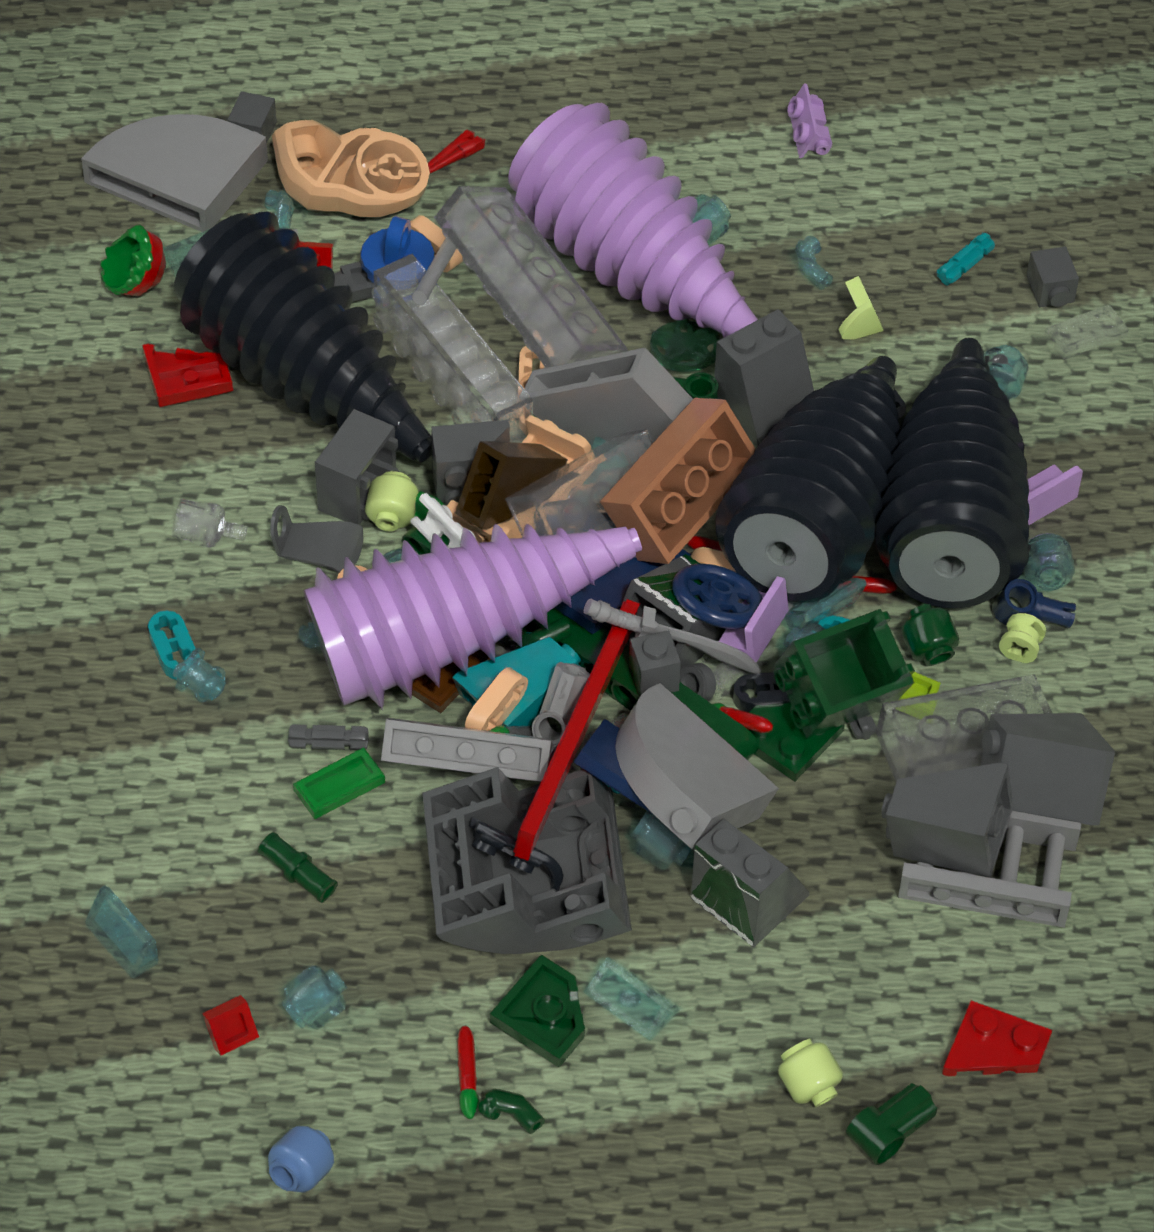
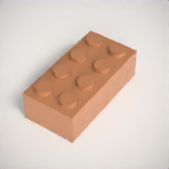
M694 398L604 496L600 503L617 528L625 526L627 529H636L642 545V551L636 552L638 561L669 564L715 513L724 495L730 490L732 483L741 473L743 466L756 449L726 400Z

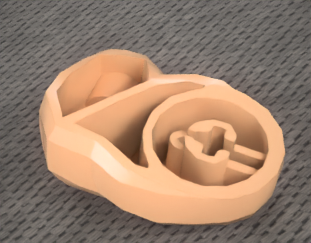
M299 120L284 124L275 130L272 135L278 174L286 193L309 211H339L358 217H382L414 205L426 190L430 174L426 157L417 145L406 137L395 133L385 132L377 128H358L340 135L314 120Z

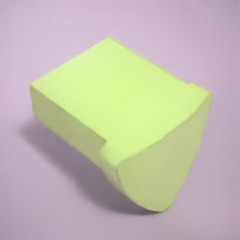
M859 276L845 282L857 309L839 327L838 330L841 337L851 340L882 332L881 323Z

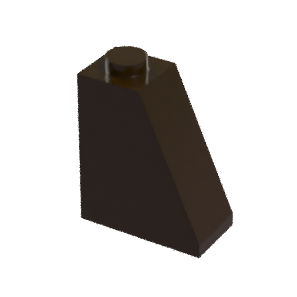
M480 441L455 514L475 526L487 530L493 527L494 524H499L547 500L559 486L568 459L542 444Z

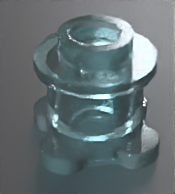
M196 648L173 671V676L177 678L176 689L180 692L187 688L195 693V698L199 702H206L209 699L214 700L225 688V671L220 666L213 667L203 659L205 651L201 648Z

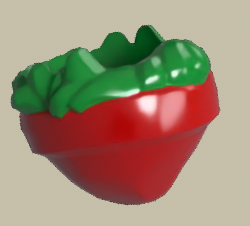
M135 225L127 229L110 247L105 248L107 258L100 262V266L103 269L101 271V279L105 287L115 295L140 296L162 281L166 269L162 241L155 234L146 231L143 226Z

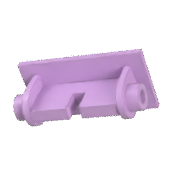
M803 84L797 95L793 96L788 104L787 112L793 127V140L796 142L799 158H803L808 150L814 151L819 155H825L830 151L832 140L828 127L824 126L827 122L824 104L817 95H810L807 84Z

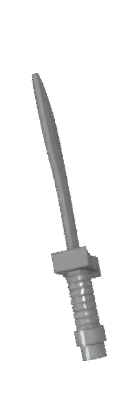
M589 599L585 604L584 614L591 616L593 620L598 622H607L635 632V638L669 630L674 641L690 645L719 661L750 673H761L758 664L749 655L737 648L697 634L658 624L655 621L656 609L644 606L643 615L640 617L613 608L610 604L601 600Z

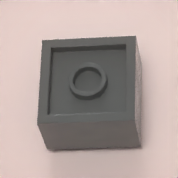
M353 409L315 461L319 511L342 521L353 522L358 525L364 519L369 520L365 513V505L371 481L385 472H399L396 468L398 440L395 438V426Z

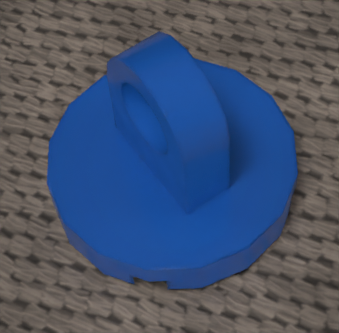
M394 216L389 228L381 229L370 235L362 245L361 267L367 273V278L374 284L387 289L410 288V284L420 283L434 259L435 252L431 242L423 234L411 229L409 219Z

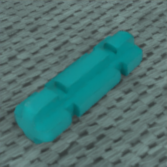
M988 233L978 235L969 245H966L950 258L947 263L937 269V277L941 279L944 285L954 283L963 273H966L977 264L985 254L990 253L995 247V242Z

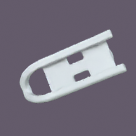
M427 493L422 494L419 500L429 510L426 519L421 521L418 517H414L410 522L430 543L434 533L439 537L444 533L450 539V543L447 545L448 548L460 547L463 527L453 520L452 513L446 505H441Z

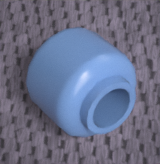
M296 1126L290 1129L272 1146L268 1154L269 1174L275 1184L286 1191L305 1193L313 1189L330 1172L334 1164V1153L328 1137L323 1132L308 1126Z

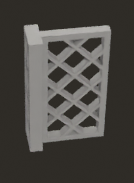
M387 718L381 761L472 773H481L499 767L506 777L541 782L557 747H552L553 739Z

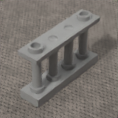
M1012 811L1003 838L1006 839L1000 879L978 876L962 871L956 872L934 868V865L918 861L917 864L904 862L898 898L1065 928L1072 892L1058 889L1064 850L1076 851L1081 823ZM1022 842L1047 846L1041 887L1017 882Z

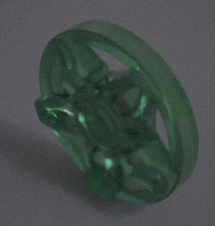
M686 318L667 323L653 331L650 339V353L667 369L678 372H693L707 368L716 361L717 341L720 339L716 330L701 328L697 322L689 321ZM713 344L714 348L710 353L707 346ZM657 345L667 349L665 355L660 353ZM681 360H695V361L682 362Z

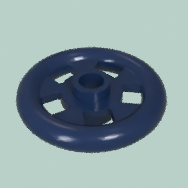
M712 564L688 565L676 573L672 582L674 596L687 612L703 622L722 628H745L763 599L759 590L745 577L730 569ZM694 580H701L703 583L698 585ZM694 595H699L701 601H699ZM739 598L745 599L748 605L739 603Z

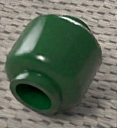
M930 604L920 605L909 612L910 618L904 622L901 631L913 660L925 662L926 666H933L951 659L955 655L954 650L960 641L949 612L943 608H932Z

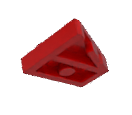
M154 344L142 345L144 359L159 407L233 391V383L228 366L222 360L220 353H197L190 349L177 348L174 354L155 351Z
M971 1000L943 1067L942 1074L949 1077L956 1076L957 1072L982 1071L983 1075L1000 1074L1004 1071H1013L1015 1073L1037 1072L1053 1030Z

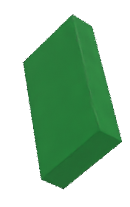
M363 747L295 782L293 788L312 817L317 819L384 784L385 775Z

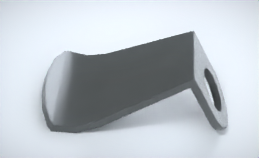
M278 505L274 509L271 518V539L279 557L323 566L338 573L344 569L345 557L354 565L360 557L364 539L363 527L361 525L346 521L292 523L288 510L283 505ZM281 516L283 526L281 535L279 536L277 531V525L279 517Z

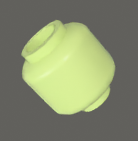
M389 471L377 476L371 481L365 505L367 517L379 529L384 531H395L408 526L415 515L416 496L419 493L418 488L411 481V478L401 472Z
M807 1039L791 1047L781 1055L783 1062L779 1066L778 1074L796 1103L804 1104L812 1101L815 1107H819L838 1095L834 1087L841 1082L843 1072L826 1044H813L811 1039Z

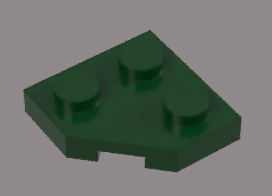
M791 703L756 705L749 713L768 719L772 723L773 728L767 733L749 730L755 736L759 746L758 751L754 755L794 782L843 733L845 728L844 724L806 738L803 729L797 728L790 712Z
M541 954L490 1013V1023L552 1064L560 1067L585 1038V1025L583 1014H581L576 976Z

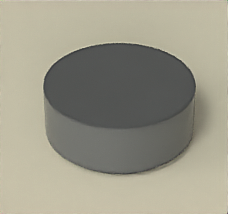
M703 663L688 664L680 669V682L707 701L713 697L716 690V679L714 673L707 665Z

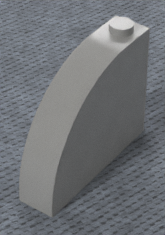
M176 114L140 120L115 130L97 142L81 160L85 183L206 233L219 221L267 163L268 155L266 136L214 117Z
M646 348L533 370L519 399L540 420H550L563 431L572 435L576 433L583 436L591 445V449L635 461L646 452L693 400Z
M661 683L648 688L642 693L618 731L616 737L617 759L630 787L644 805L691 849L695 848V844L723 818L736 828L759 819L779 789Z

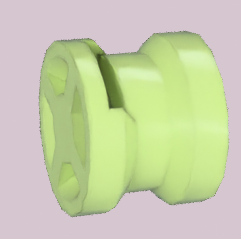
M1026 613L1013 614L1008 619L1006 625L1008 632L1001 637L999 643L1000 651L1009 659L1022 663L1033 662L1039 653L1040 647L1038 644L1045 637L1046 627L1040 619Z

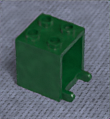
M881 609L795 640L774 664L776 684L782 692L786 691L792 705L790 708L792 719L797 728L803 729L806 738L893 706L915 683L911 676L915 672L912 663H905L888 626V622L891 620L888 611L882 612Z

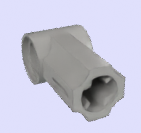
M559 662L556 664L540 714L532 723L533 737L553 739L552 747L558 746L590 676V673L585 668L573 663ZM549 717L555 718L560 722L562 733L556 732L550 727Z

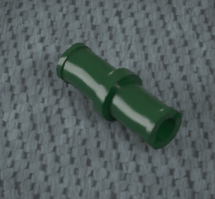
M270 833L258 848L260 855L266 857L284 872L283 877L290 883L297 882L316 897L319 902L324 903L335 892L338 882L314 865L309 854L305 851L299 853L280 838L277 833Z

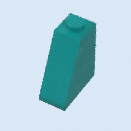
M551 637L495 657V662L490 659L469 667L467 675L461 670L452 678L459 695L471 706H474L503 669L510 667L528 679L527 690L517 706L502 723V726L532 725L535 718L540 714L556 664L563 662L579 666L581 659L569 645L563 644L560 646Z

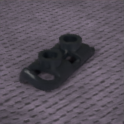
M471 817L468 826L474 829L473 836L475 839L472 846L492 856H495L498 849L512 855L509 864L529 874H532L535 867L539 868L543 864L549 873L552 889L559 891L564 874L560 864L553 857L534 847L529 861L519 858L514 853L517 838Z

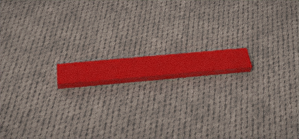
M626 599L620 610L637 616L640 603ZM615 625L612 626L520 827L514 848L515 856L529 861L632 630Z

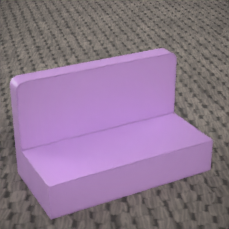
M1054 464L1028 479L1029 525L1078 497L1083 473L1078 466L1063 473Z
M777 576L767 593L760 592L763 599L745 628H727L719 642L739 649L757 662L789 610L785 578ZM744 600L742 604L748 605L747 601Z

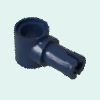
M1024 579L1011 581L994 599L992 605L996 619L1007 625L1008 619L1017 613L1033 615L1041 621L1061 625L1065 628H1071L1075 619V613H1071L1076 610L1075 603H1067L1044 597L1043 593L1038 592L1031 582ZM1009 597L1017 599L1022 608L1014 606Z

